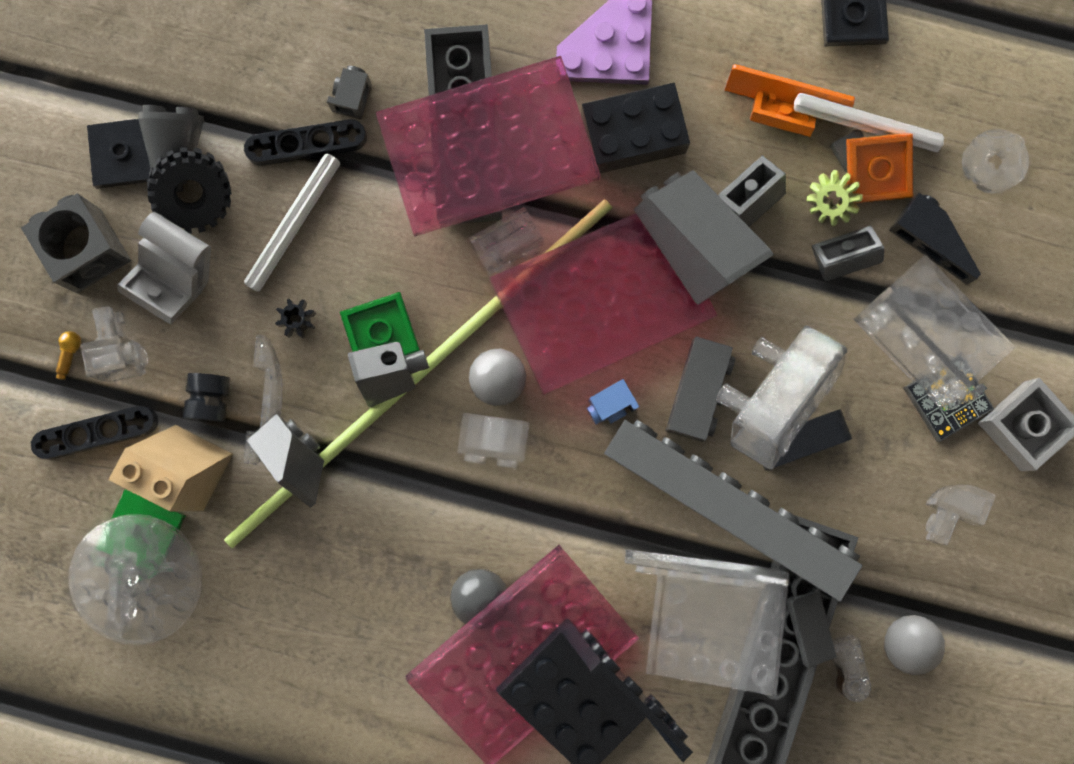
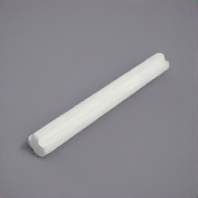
M799 93L794 102V110L796 112L874 135L913 134V146L932 152H939L944 144V136L940 133L808 94Z
M328 153L324 154L245 278L244 284L257 292L262 289L340 166L337 158Z

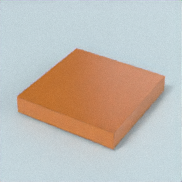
M904 133L846 139L847 173L851 174L847 184L850 186L854 182H859L860 187L852 193L863 195L862 201L853 203L913 198V134Z

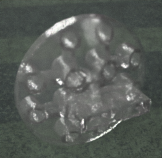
M123 515L98 525L79 543L69 567V589L78 613L93 630L115 642L143 645L160 641L172 635L190 618L200 598L202 572L195 550L187 538L175 527L163 520L147 515Z

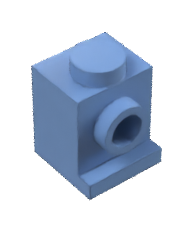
M624 379L590 397L588 401L591 406L587 407V411L596 425L606 419L612 424L627 415L624 409L629 407L630 411L633 412L639 408V405Z

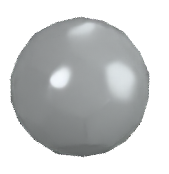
M502 348L490 349L481 353L470 367V387L475 396L484 403L493 406L506 405L513 402L525 387L526 371L522 361L512 352Z
M917 615L903 616L894 621L887 629L884 639V650L894 667L907 674L920 675L932 671L941 663L945 653V640L940 629L929 619Z

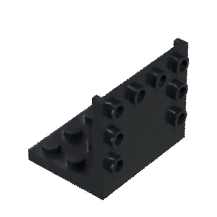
M568 618L496 688L498 694L571 764H600L646 717L682 762L693 753L684 742L689 736L676 724V721L665 710L663 705L652 694L646 697L643 694L644 691L629 676L626 677L620 671L621 668L600 645V642L587 629L581 632Z

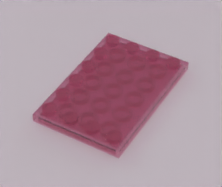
M561 56L376 112L414 237L600 179L594 154Z
M636 213L491 276L489 279L543 395L717 316L709 298L699 305L695 303Z
M558 545L410 671L405 678L408 684L485 764H495L535 729L498 694L496 688L566 618L581 632L587 629L600 642V645L608 652L613 661L639 638L565 550Z

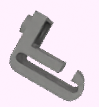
M152 212L142 222L138 234L144 237L138 243V264L117 284L119 293L171 325L206 287L209 280L211 246L160 214Z

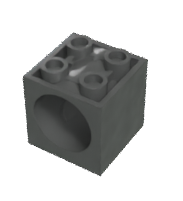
M78 193L63 197L57 202V206L47 212L33 215L29 219V223L21 227L53 283L77 294L132 261L101 209ZM88 226L89 239L84 250L74 258H65L63 248L69 233L77 227Z

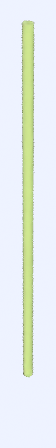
M605 199L601 201L427 357L429 368L412 374L415 385L612 209L610 203ZM406 393L371 407L319 454L324 460L323 467ZM284 487L279 489L224 539L231 548H234L293 494Z

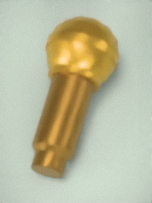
M73 331L62 333L58 340L61 350L56 368V378L66 380L73 355L82 344L81 337Z

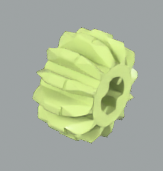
M833 170L831 181L826 174L822 173L819 176L820 184L813 182L809 188L816 194L808 195L807 201L817 204L809 211L811 214H815L819 210L822 212L818 220L819 222L823 223L827 216H830L831 225L836 226L839 216L842 221L847 223L851 219L849 212L853 214L858 213L860 208L853 202L862 201L863 195L852 193L860 187L859 182H854L850 186L847 184L851 174L846 173L842 180H839L838 170ZM833 191H836L837 197H842L837 205L833 204V199L827 198Z

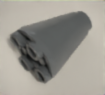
M143 105V112H138V121L150 168H155L156 160L160 156L163 159L167 157L166 152L172 149L174 153L180 152V147H187V151L194 152V147L197 148L204 124V116L199 115V110H196V108L176 107V113H167L166 108H163V106ZM188 180L181 182L176 192H183V184H187Z

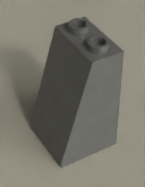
M694 170L683 176L679 172L672 175L663 182L665 187L660 190L657 186L650 188L640 196L643 201L633 209L697 305L774 255L771 249Z

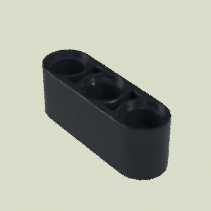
M838 409L756 439L754 443L766 471L852 439L842 410Z

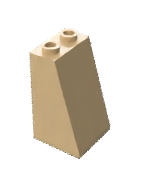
M175 425L125 448L108 480L170 512L204 511L233 453Z

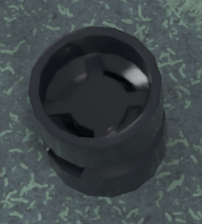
M188 373L186 392L190 394V398L184 401L183 419L225 423L227 404L223 402V398L229 395L230 377L204 373ZM204 397H208V398H209V401L207 402L206 405H205L206 401H205Z

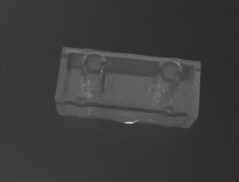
M804 326L787 350L780 348L764 337H760L752 350V355L774 366L769 375L751 398L731 387L728 383L721 388L716 397V402L725 405L739 414L732 423L731 446L772 470L779 459L789 450L790 444L825 395H828L833 389L834 383L842 373L848 351L847 348L809 326Z

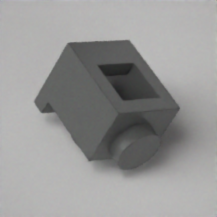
M347 66V69L343 68L341 77H336L332 94L335 97L328 96L327 103L332 112L362 119L372 86L368 74L356 66Z

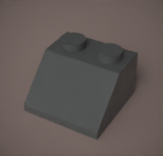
M276 414L255 432L247 442L275 480L311 508L316 504L324 460L316 451L320 446L308 433L302 436L304 434L303 430L292 419L286 422Z

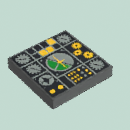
M960 354L903 387L937 442H941L994 410L991 402Z

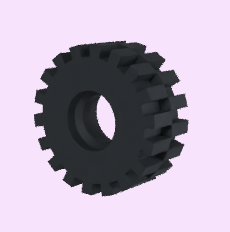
M180 147V152L174 153L172 149L166 152L167 157L164 159L160 156L156 160L155 168L151 167L149 179H147L148 201L151 203L152 212L160 214L177 226L184 228L190 234H192V228H198L199 233L206 231L205 226L208 224L212 228L218 225L217 219L219 217L224 219L227 214L226 207L230 208V195H232L229 178L221 162H216L214 156L209 152L204 155L201 149L195 147L194 152L187 151V147ZM185 180L196 181L203 189L202 196L195 202H184L177 196L176 190L178 185Z

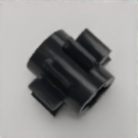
M287 299L288 305L284 309H276L281 314V320H278L275 324L278 327L286 326L284 335L289 338L293 332H297L301 338H305V330L308 328L315 329L310 317H314L316 312L314 310L305 311L307 302L303 299L298 305L294 304L291 299ZM292 314L302 317L300 323H293L290 320Z

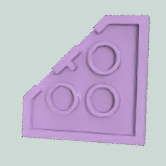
M608 0L557 46L555 81L648 85L652 0Z

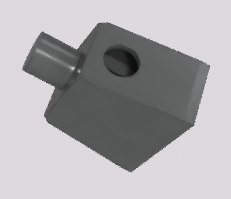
M400 342L388 343L348 353L355 382L369 408L413 390L416 386L412 374L429 368L424 350L405 355Z

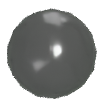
M473 569L458 577L452 586L450 596L452 610L456 617L466 625L477 628H484L500 620L507 610L509 600L506 584L499 575L488 569Z

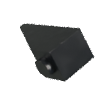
M918 193L908 202L889 231L966 285L977 280L981 273L947 212L939 207V202L933 197Z

